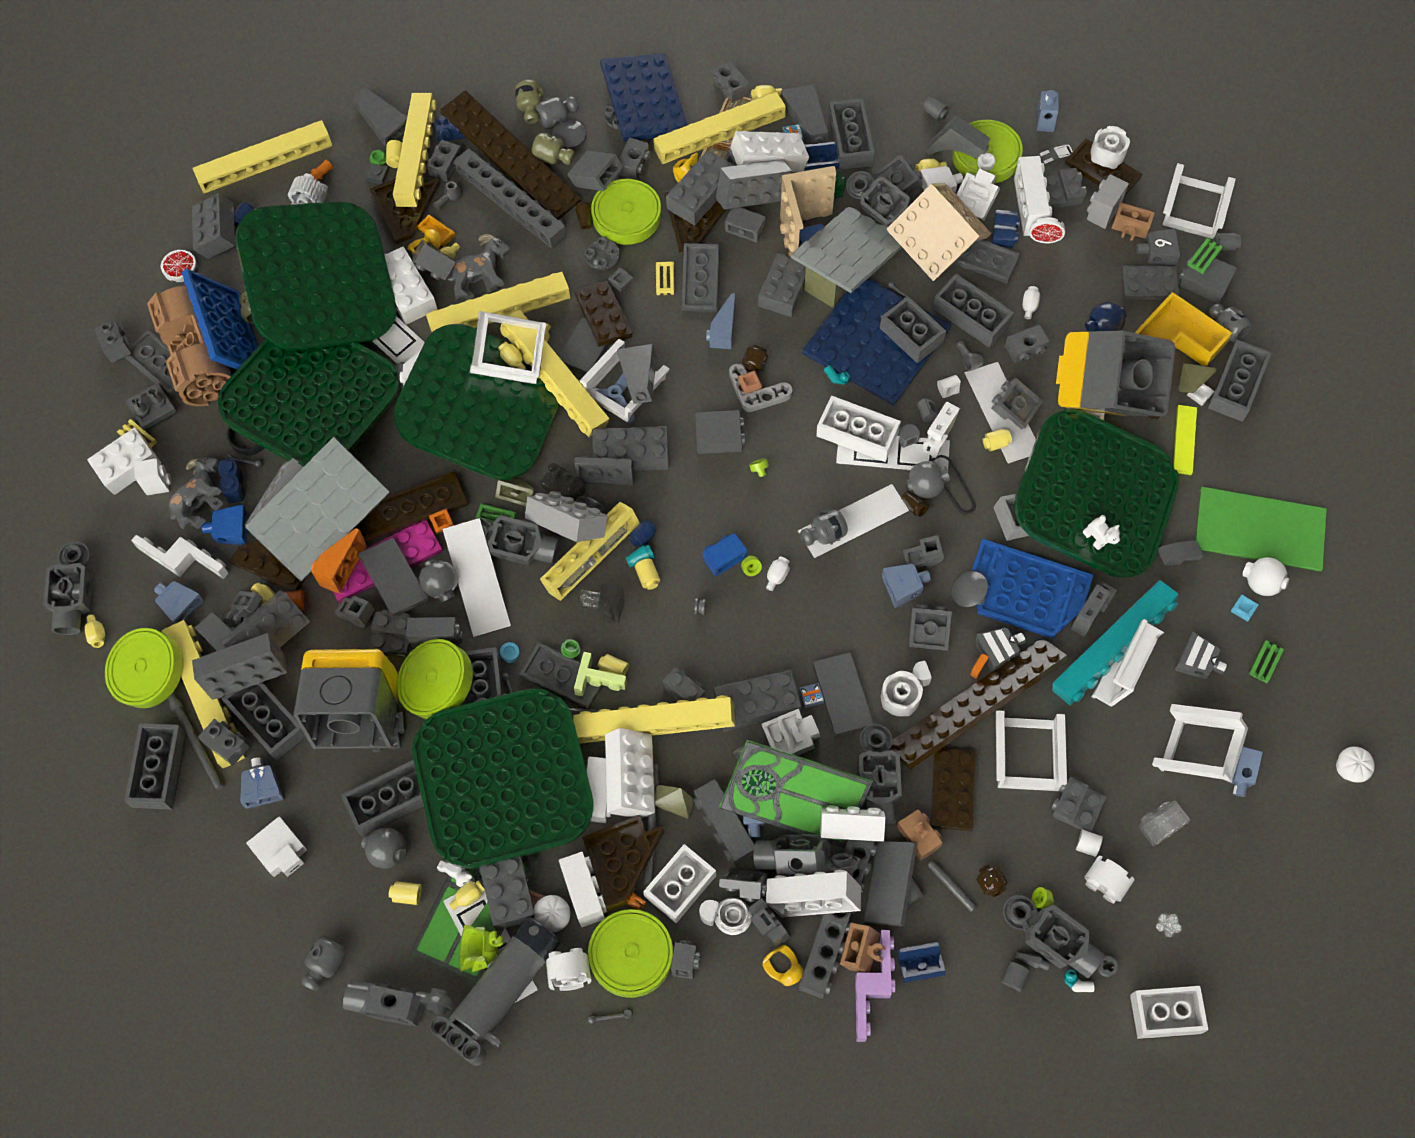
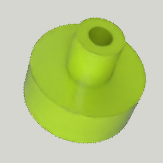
M767 458L751 462L749 466L751 472H758L759 477L766 475L764 469L769 464Z
M748 556L742 561L741 567L746 575L755 576L761 571L762 564L756 556Z
M1042 887L1037 888L1032 894V902L1035 904V907L1043 910L1052 906L1054 903L1052 892Z

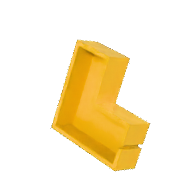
M1173 292L1135 332L1141 335L1173 341L1177 349L1206 367L1226 346L1232 335V332Z

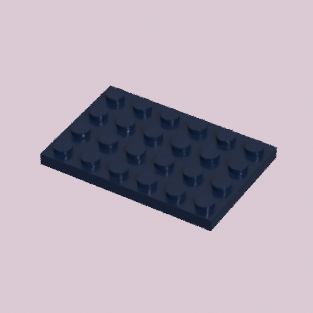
M665 53L604 58L600 60L623 142L628 141L629 137L636 140L654 139L660 135L688 126Z

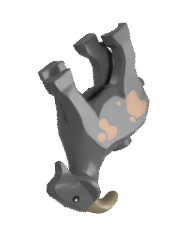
M484 234L478 238L479 241H482L480 246L486 245L480 254L464 255L461 259L455 261L456 263L446 279L451 282L455 281L456 300L460 297H464L465 301L475 299L476 296L469 291L470 283L481 280L485 282L488 294L498 292L496 286H503L504 283L495 272L496 256L504 259V255L510 252L507 244L499 238Z
M204 457L190 460L186 465V469L190 470L196 466L193 471L194 477L184 486L180 487L170 499V519H176L183 530L186 524L199 529L206 522L202 517L195 516V510L204 501L215 511L223 505L221 500L215 498V495H219L222 491L217 487H213L209 475H213L216 472V467L219 465V460L216 458Z

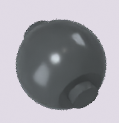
M923 461L911 469L909 473L910 479L906 480L909 491L913 490L914 494L918 497L929 499L939 495L944 489V483L950 481L946 466L940 468L935 462Z
M435 559L424 563L426 567L421 570L419 575V583L422 590L430 597L439 598L441 602L454 597L453 591L458 584V575L455 568L443 560L436 562Z
M382 827L374 830L372 833H367L362 839L361 846L365 851L366 858L377 868H392L399 864L406 856L405 839L396 829Z

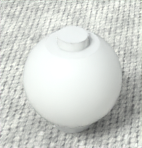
M1270 557L1258 559L1255 563L1247 562L1243 571V576L1247 577L1250 588L1262 596L1278 594L1282 589L1287 588L1290 580L1287 578L1285 566L1277 559Z

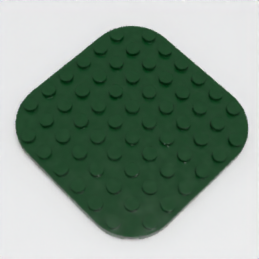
M344 201L265 206L250 211L241 220L236 230L235 244L253 321L259 333L274 343V346L286 350H301L355 342H369L382 337L392 327L397 311L394 292L377 225L364 209Z
M463 324L442 326L427 337L396 401L394 423L399 430V434L405 441L416 448L493 479L510 480L513 477L524 475L534 465L560 404L557 402L554 394L547 390L545 383L540 378H537L536 384L470 373L477 329ZM486 333L482 363L510 367L501 358L500 350L498 349L500 345L507 341ZM522 360L523 365L526 367L525 370L532 371V367Z
M266 338L223 385L218 395V408L221 418L231 429L286 461L294 458L298 461V464L304 467L333 437L351 453L396 399L399 391V379L396 369L387 359L357 342L310 349L286 350L274 346L275 344Z
M1064 409L1049 416L1038 432L1015 495V515L1022 529L1034 540L1110 576L1117 578L1135 577L1147 570L1156 558L1178 491V472L1170 462L1172 459L1158 446L1082 410ZM1104 515L1106 517L1105 523L1109 528L1116 525L1120 526V541L1117 544L1107 543L1097 550L1093 545L1096 539L1092 535L1087 538L1083 534V530L1094 519Z
M526 689L442 710L427 718L415 734L412 755L431 841L438 854L448 863L460 868L475 869L519 856L530 855L569 844L580 837L589 826L594 809L593 795L573 717L566 703L560 697L558 698L549 693V691Z

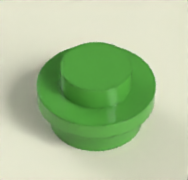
M381 150L373 151L370 155L371 164L383 166L386 163V154Z
M566 640L561 646V653L567 658H575L580 654V646L575 640Z

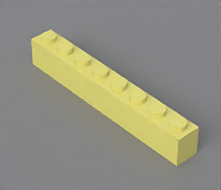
M777 92L768 94L683 128L660 135L653 139L654 150L662 164L733 138L736 131H751L785 118L786 106Z
M412 93L393 191L396 207H417L418 199H421L420 187L423 186V173L426 172L427 148H430L429 137L432 135V123L435 121L434 111L437 110V102L433 99L432 93Z
M321 120L193 167V171L203 193H207L331 147L332 143Z
M563 272L552 273L549 276L536 278L533 281L521 283L511 288L501 289L495 293L485 294L479 298L469 299L440 310H433L427 313L426 317L431 332L449 324H463L477 328L479 311L509 316L518 310L525 313L570 299V293Z
M521 310L509 315L510 317L528 320ZM502 323L500 329L503 336L510 340L523 356L525 363L532 367L537 330ZM544 339L538 378L545 383L547 390L554 394L557 402L567 410L569 417L576 421L579 429L588 437L593 436V429L606 428L609 417Z
M183 620L163 629L162 632L172 637L181 650L183 658L181 677L203 730L213 719H216L219 723L222 720L232 727L230 731L236 734L238 730L235 724L229 721L231 714L227 706L223 707L221 702L223 697L212 700L194 680L192 660L202 657L200 652L203 649L199 641H195L193 637L196 635L193 626H188ZM213 751L217 763L223 769L231 765ZM244 754L238 761L245 759Z
M721 695L717 696L716 699L698 698L696 701L691 702L679 700L673 704L667 702L658 703L656 706L643 704L639 705L638 708L620 707L618 710L612 711L601 709L595 713L583 711L573 715V721L579 744L605 741V734L618 728L652 734L653 736L734 727L735 713L732 699Z

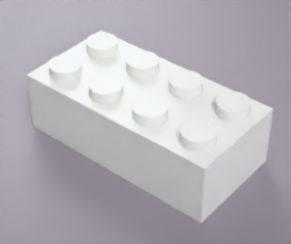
M736 131L730 147L737 165L783 160L794 173L803 172L809 158L801 136L798 133Z
M1040 156L1019 157L1014 175L1023 236L1030 235V225L1034 224L1037 219L1052 217V207L1048 204L1050 196L1049 192H1046L1047 179L1043 176L1044 163H1041Z
M401 247L386 254L385 259L394 292L396 308L405 325L426 316L427 313L433 310H437L433 295L405 248Z
M831 396L817 425V437L886 462L899 433L901 421Z
M618 728L605 734L607 813L627 817L640 815L641 818L655 813L652 734Z
M835 870L834 873L815 872L814 875L795 874L794 877L775 876L773 879H767L766 904L782 918L861 911V886L845 870Z

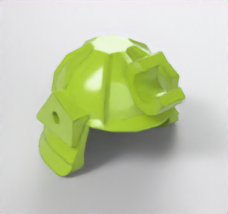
M464 925L459 954L460 971L468 970L471 967L472 972L487 968L488 964L492 963L497 956L498 946L503 945V937H497L496 931H486L485 927L474 928L471 925Z

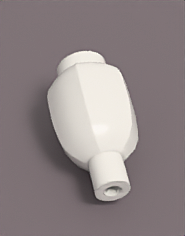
M1034 286L1028 287L1023 296L1022 307L1025 311V319H1031L1032 313L1039 306V288Z
M779 557L778 560L772 562L767 573L769 582L766 589L773 591L777 584H781L785 580L790 570L789 560Z

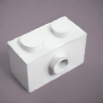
M157 458L134 462L135 479L146 495L169 492V484L172 483L169 473H166L164 465H161Z

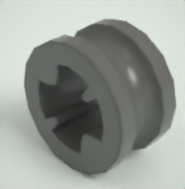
M699 598L695 599L694 615L701 613V615L705 614L706 598L699 600Z
M1105 956L1097 970L1100 975L1111 977L1117 972L1118 963L1113 957ZM1103 962H1106L1107 964H1112V968H1110L1112 972H1110L1108 969H1103V966L1105 965Z

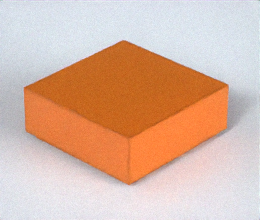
M981 654L970 673L973 678L977 679L989 658L987 655Z

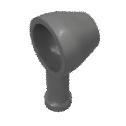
M453 181L448 182L444 189V195L434 202L433 206L439 210L448 200L457 201L462 195L460 187Z
M959 341L956 344V347L963 355V363L967 371H973L983 365L981 354L970 353L964 341Z

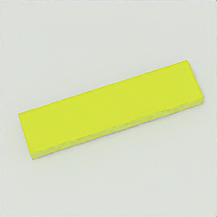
M1178 405L1173 467L1179 474L1192 475L1197 407Z

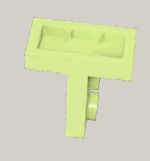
M583 653L574 686L575 695H584L587 682L596 687L601 685L608 686L615 691L626 689V676L591 669L593 662L592 654Z

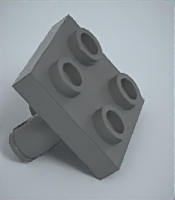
M158 383L125 401L143 430H147L176 413L175 408Z

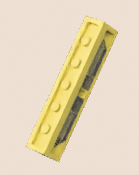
M619 502L607 514L604 538L578 542L543 575L540 580L548 593L561 601L636 528L640 522L633 509Z

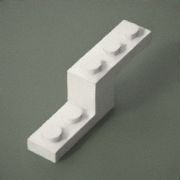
M136 535L131 540L139 550L179 577L195 560L223 579L229 574L225 569L226 565L218 558L216 560L211 558L212 555L205 549L199 550L196 548L197 545L190 539L186 541L179 537L167 552L161 547L155 548L153 543L146 537L142 539Z

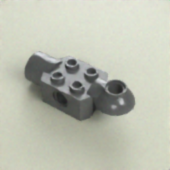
M858 171L850 175L847 180V192L852 197L861 199L862 210L887 228L912 204L907 194L883 176L874 181L869 173ZM859 184H865L862 189L857 188Z
M500 515L492 526L488 520L480 518L487 546L492 557L530 565L534 560L554 563L559 538L541 534L538 524Z
M72 541L63 545L58 553L59 564H53L46 568L43 606L53 613L51 631L57 634L73 635L80 633L81 615L89 612L91 608L93 574L85 567L90 556L89 549L84 543L79 541Z
M874 723L866 726L860 734V744L865 752L858 756L857 776L873 782L864 801L866 810L878 808L884 811L885 825L896 823L895 802L900 800L902 796L900 755L892 750L890 751L893 738L889 729L882 724ZM878 737L881 743L875 745L871 742V738Z
M784 834L772 841L758 840L755 843L753 853L754 865L757 870H775L777 874H784L785 876H794L795 874L814 875L815 872L834 873L835 870H845L853 877V872L858 868L860 862L857 856L849 853H838L831 857L828 838H821V834Z
M1023 895L1012 896L1005 902L1003 907L1005 921L1015 929L1024 930L1025 943L1060 969L1070 965L1086 978H1089L1097 969L1104 957V953L1089 943V930L1055 905L1038 912L1035 904ZM1015 909L1022 911L1023 918L1015 915Z
M353 979L349 981L343 999L344 1010L359 1012L372 1018L410 1026H417L418 1022H420L423 1006H426V1011L445 1015L446 1011H454L453 1003L449 998L450 992L431 988L430 993L417 991L415 994L408 988L400 987L398 991L391 988L392 986L379 983L377 985Z

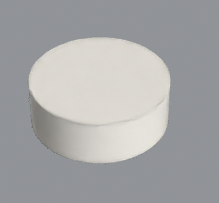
M985 153L978 157L977 165L980 169L988 171L994 167L995 157L992 154Z

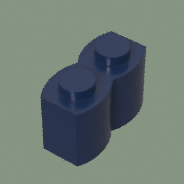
M996 209L992 235L993 244L1013 248L1014 242H1018L1019 232H1016V228H1019L1020 217H1017V211Z
M233 458L220 461L218 471L222 477L220 480L222 493L229 503L243 501L245 492L241 485L243 475Z

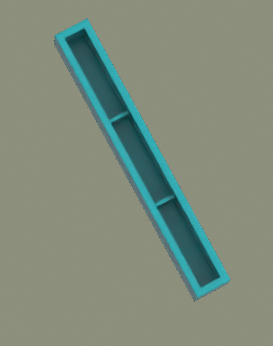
M1159 580L1053 682L1052 691L1070 706L1074 702H1079L1084 697L1086 690L1094 688L1098 683V679L1102 675L1106 676L1110 672L1111 666L1123 659L1143 619L1147 620V623L1152 626L1158 625L1162 622L1168 611L1172 612L1177 607L1178 593Z

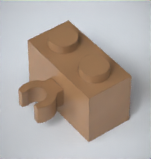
M1120 202L1111 229L1121 231V238H1124L1125 234H1130L1131 241H1133L1135 236L1146 239L1155 213Z
M918 809L899 821L896 828L906 842L917 844L916 856L922 861L941 848L942 837L937 830H933L929 825L930 820L925 813L921 814Z
M851 923L840 964L854 972L870 973L873 959L878 962L883 961L882 957L877 956V951L880 949L886 950V947L878 943L880 933L870 926Z

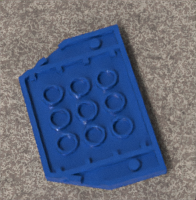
M982 539L972 571L981 573L987 579L988 591L985 596V602L981 605H976L977 614L1053 639L1083 608L1094 575Z

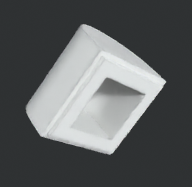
M957 375L937 382L942 398L959 393L961 381Z
M925 660L915 664L912 674L918 678V681L924 687L930 684L932 677Z
M1082 829L1075 850L1096 857L1103 837Z
M706 900L701 904L699 910L700 918L704 924L709 926L714 924V918L719 907L717 901Z

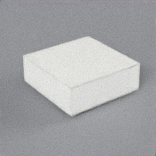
M1203 384L1194 393H1188L1187 396L1202 406L1213 395L1214 390Z

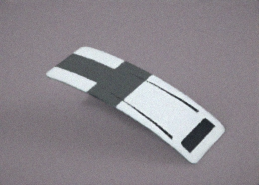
M1063 145L1040 153V156L1046 164L1069 156L1073 151L1070 145Z

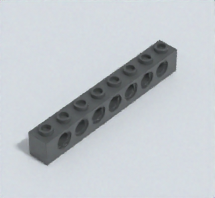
M467 149L454 160L456 171L551 249L566 237V226L561 220L553 217L549 210L543 209L540 203L532 200L524 190L521 191L517 188L513 181L507 180L502 172H497L478 153Z
M849 839L844 853L854 855V852L861 851L865 856L863 859H860L859 866L855 870L858 873V877L853 878L861 886L862 895L865 886L862 878L864 874L868 875L872 863H869L868 860L870 855H875L878 844H875V841ZM856 911L845 912L846 915L842 918L837 917L834 913L823 915L799 986L800 991L822 999L824 993L829 994L833 983L829 981L831 973L836 974L839 965L836 957L838 953L842 954L846 942L842 941L844 933L848 934L850 924L852 923L849 921L851 913L855 914ZM834 928L839 932V936L835 938L830 937L827 931ZM824 948L830 949L832 956L829 958L823 957L821 950ZM821 968L825 971L826 975L823 978H818L815 976L814 970Z

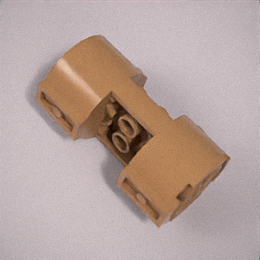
M178 286L165 290L162 293H155L147 305L155 330L160 334L162 342L168 346L171 355L166 360V364L174 389L178 391L184 403L191 406H208V402L218 399L221 388L232 376L231 369L224 364L210 359L187 287Z

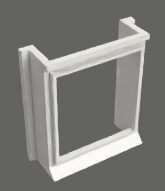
M1177 163L1163 211L1165 218L1162 225L1213 239L1218 228H1223L1236 179L1229 177L1225 187L1189 178L1182 176L1184 165ZM1179 183L1221 194L1213 227L1170 216Z
M479 311L470 373L536 384V380L539 377L546 323ZM488 321L537 329L532 371L482 363Z
M618 339L584 375L580 383L583 384V387L599 406L628 422L631 415L642 403L634 404L633 400H631L624 408L594 390L599 382L620 361L617 349L625 348V342ZM665 365L658 372L655 371L653 391L665 380L666 374L669 372V368Z
M1143 619L1123 659L1119 663L1115 662L1106 676H1101L1091 697L1097 698L1112 707L1132 693L1157 638L1164 632L1148 624L1147 620Z
M1172 704L1170 712L1176 721L1163 759L1154 758L1152 765L1158 767L1161 771L1166 770L1224 779L1232 783L1248 731V727L1242 719L1243 714L1240 712ZM1184 723L1234 730L1223 767L1173 760Z
M996 711L997 788L1059 791L1062 785L1067 784L1065 714H1057L1054 720L1004 718V711ZM1005 727L1052 729L1053 779L1005 776Z

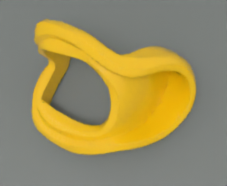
M698 153L692 154L689 159L679 160L673 166L677 182L691 169L690 165L694 166L696 164Z
M427 229L422 239L439 249L441 245L439 232L435 229ZM418 239L408 245L407 249L412 252V255L415 252L414 248L419 245L422 239Z
M779 945L763 960V968L767 974L785 986H791L803 977L804 970L802 966L798 963L794 952L786 945ZM778 951L784 953L791 961L792 966L786 973L776 972L769 961Z

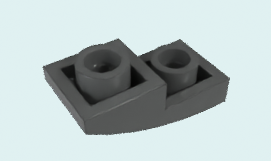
M1196 540L1172 543L1158 549L1164 565H1181L1183 561L1200 560L1203 557Z

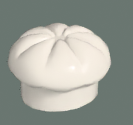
M1348 747L1340 753L1336 767L1338 773L1344 779L1352 782H1364L1372 776L1375 763L1371 754L1361 747Z
M548 895L541 898L535 904V917L533 919L544 925L552 933L558 932L570 920V907L563 898L556 895Z
M734 897L720 902L714 918L717 927L729 935H738L746 931L752 921L750 919L752 913L748 909L749 905L742 899Z

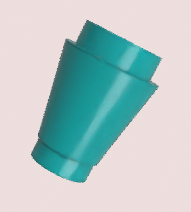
M643 545L625 557L630 568L641 560L655 559L649 545Z

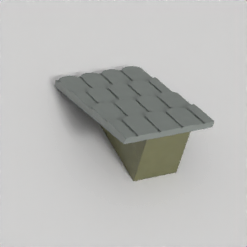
M848 207L791 254V258L806 266L804 291L834 308L847 291L852 293L903 247L886 230V226L876 223L868 216L862 215L857 209Z
M333 437L246 525V529L302 582L312 572V564L319 558L320 554L349 534L389 494V491Z

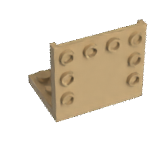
M835 166L782 175L780 209L782 224H780L781 234H785L784 245L785 248L789 249L788 256L791 257V254L799 248L800 229H803L802 220L832 215L836 180Z
M946 183L931 184L886 229L933 281L937 280L975 241L987 239L992 234Z

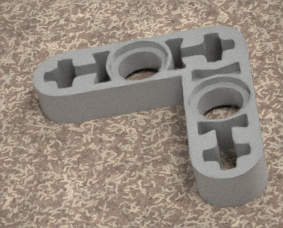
M734 364L729 369L730 380L741 406L746 412H754L779 404L792 397V386L785 382L744 394L743 391L739 390L740 383L734 371H738L740 375L746 374L745 367L741 364ZM764 394H770L772 396V399L766 401L762 398V396ZM750 400V402H753V405H750L747 401Z

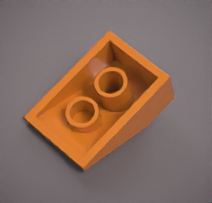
M355 528L321 553L319 558L313 562L311 571L321 587L341 594L360 559L358 553L364 551L367 547L359 529Z

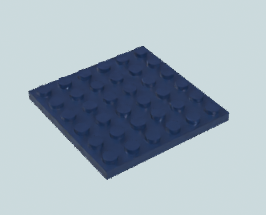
M867 279L852 293L848 291L845 293L803 348L802 354L824 367L831 365L838 374L842 372L849 373V381L895 406L935 350L917 363L880 329L881 316L904 298ZM924 310L946 330L947 334L951 329V324Z

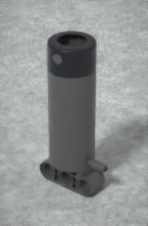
M527 917L448 1019L438 1016L432 1020L430 1025L432 1033L474 1066L481 1065L487 1056L486 1050L482 1045L487 1040L497 1047L502 1046V1041L492 1032L549 958V953L554 952L560 945V940L537 920ZM446 1025V1029L439 1033L440 1028ZM462 1037V1041L455 1045L456 1039ZM478 1049L477 1055L470 1057L472 1051Z

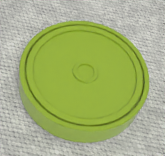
M978 120L969 123L990 138L987 145L989 148L986 153H990L995 157V164L991 170L986 172L996 176L994 184L1010 178L1015 173L1018 159L1022 156L1023 152L1022 142L1018 134L1008 125L995 120ZM952 151V159L956 169L964 177L967 172L976 176L979 170L977 165L978 158L974 159L967 154Z
M620 179L613 181L604 191H598L592 201L591 212L595 229L602 237H606L616 244L630 245L642 242L655 233L661 222L659 196L652 187L639 180Z
M139 628L128 632L115 643L108 655L105 665V680L108 690L119 702L136 708H150L162 703L173 693L180 681L183 669L181 650L172 637L155 629Z
M433 639L420 644L406 657L398 674L397 693L401 704L411 713L424 719L439 711L460 706L467 697L472 684L473 669L470 658L463 649L447 640Z
M633 909L615 912L600 922L591 936L588 947V959L591 970L599 984L614 995L626 998L647 995L665 981L671 970L673 946L670 935L662 922L647 912Z

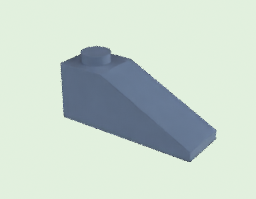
M731 293L711 322L710 330H707L706 341H710V348L731 349L735 310V294Z

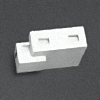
M979 168L976 176L967 172L956 195L977 218L985 221L1000 188L994 185L995 175Z
M949 402L945 403L928 430V438L923 444L924 452L935 458L945 445L948 433L954 425L960 408Z
M799 709L762 723L771 748L795 756L815 749L812 740L820 737L812 715L802 719Z
M280 816L246 843L273 877L281 871L288 877L304 864L299 856L306 852L307 849Z

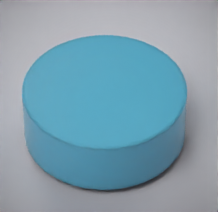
M508 642L502 645L500 655L503 661L513 663L518 660L520 650L515 643Z

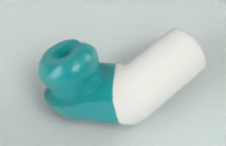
M1071 969L1066 971L1064 981L1074 992H1094L1093 981H1081L1077 977L1076 971Z

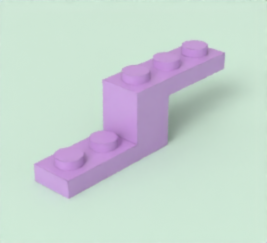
M881 930L880 944L886 947V950L880 949V957L883 958V961L880 962L881 973H856L857 1042H865L867 1036H870V1022H866V1014H870V1001H866V998H890L892 992H895V979H891V971L895 969L894 958H891L890 949H894V937H890V930Z

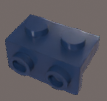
M444 116L435 119V128L439 142L441 140L451 141L466 138Z
M836 142L804 145L809 155L805 171L835 166V169L839 168Z
M939 942L926 943L914 947L908 946L898 950V964L904 983L946 975L945 966L940 954Z

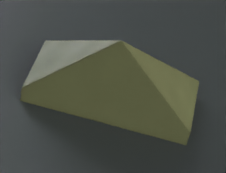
M1183 363L1179 391L1194 393L1216 372V369Z
M524 479L498 480L495 498L526 506L527 497L533 496L534 488Z
M657 785L654 792V806L686 819L689 818L694 804L693 798L681 788Z

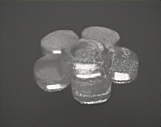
M1163 913L1159 916L1160 922L1157 923L1156 928L1159 932L1165 930L1164 934L1166 937H1172L1174 932L1181 931V924L1176 923L1178 921L1177 915L1170 914L1168 918Z

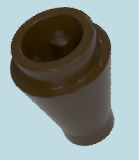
M580 202L576 205L575 211L581 229L587 230L591 228V206L588 202Z
M910 491L904 492L901 496V499L914 516L921 517L927 512L929 505L926 500L912 494Z

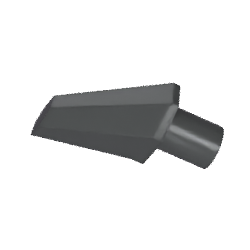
M1021 952L1015 954V958L1035 968L1049 969L1050 962L1043 960L1041 955Z

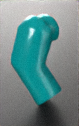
M831 365L824 369L832 383L844 385L850 379L849 373L842 372L838 374Z

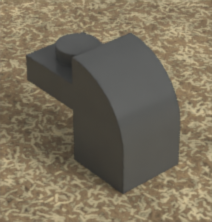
M938 535L920 539L921 546L903 550L906 565L914 564L915 568L926 565L927 568L939 564L944 559Z
M353 596L351 599L344 597L335 614L340 618L353 622L357 627L364 628L375 612V609L369 601L356 596Z

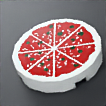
M1040 218L1030 225L1029 234L1037 242L1055 243L1064 237L1065 225L1062 221L1061 223L1058 222L1056 218Z
M186 250L172 251L161 262L162 273L170 281L183 282L184 278L181 272L186 268L195 272L197 268L195 257Z

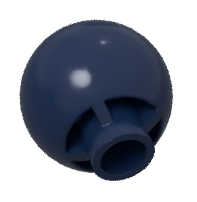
M1104 302L1092 309L1089 321L1085 323V328L1087 332L1122 331L1127 314L1123 307L1120 308L1112 302Z

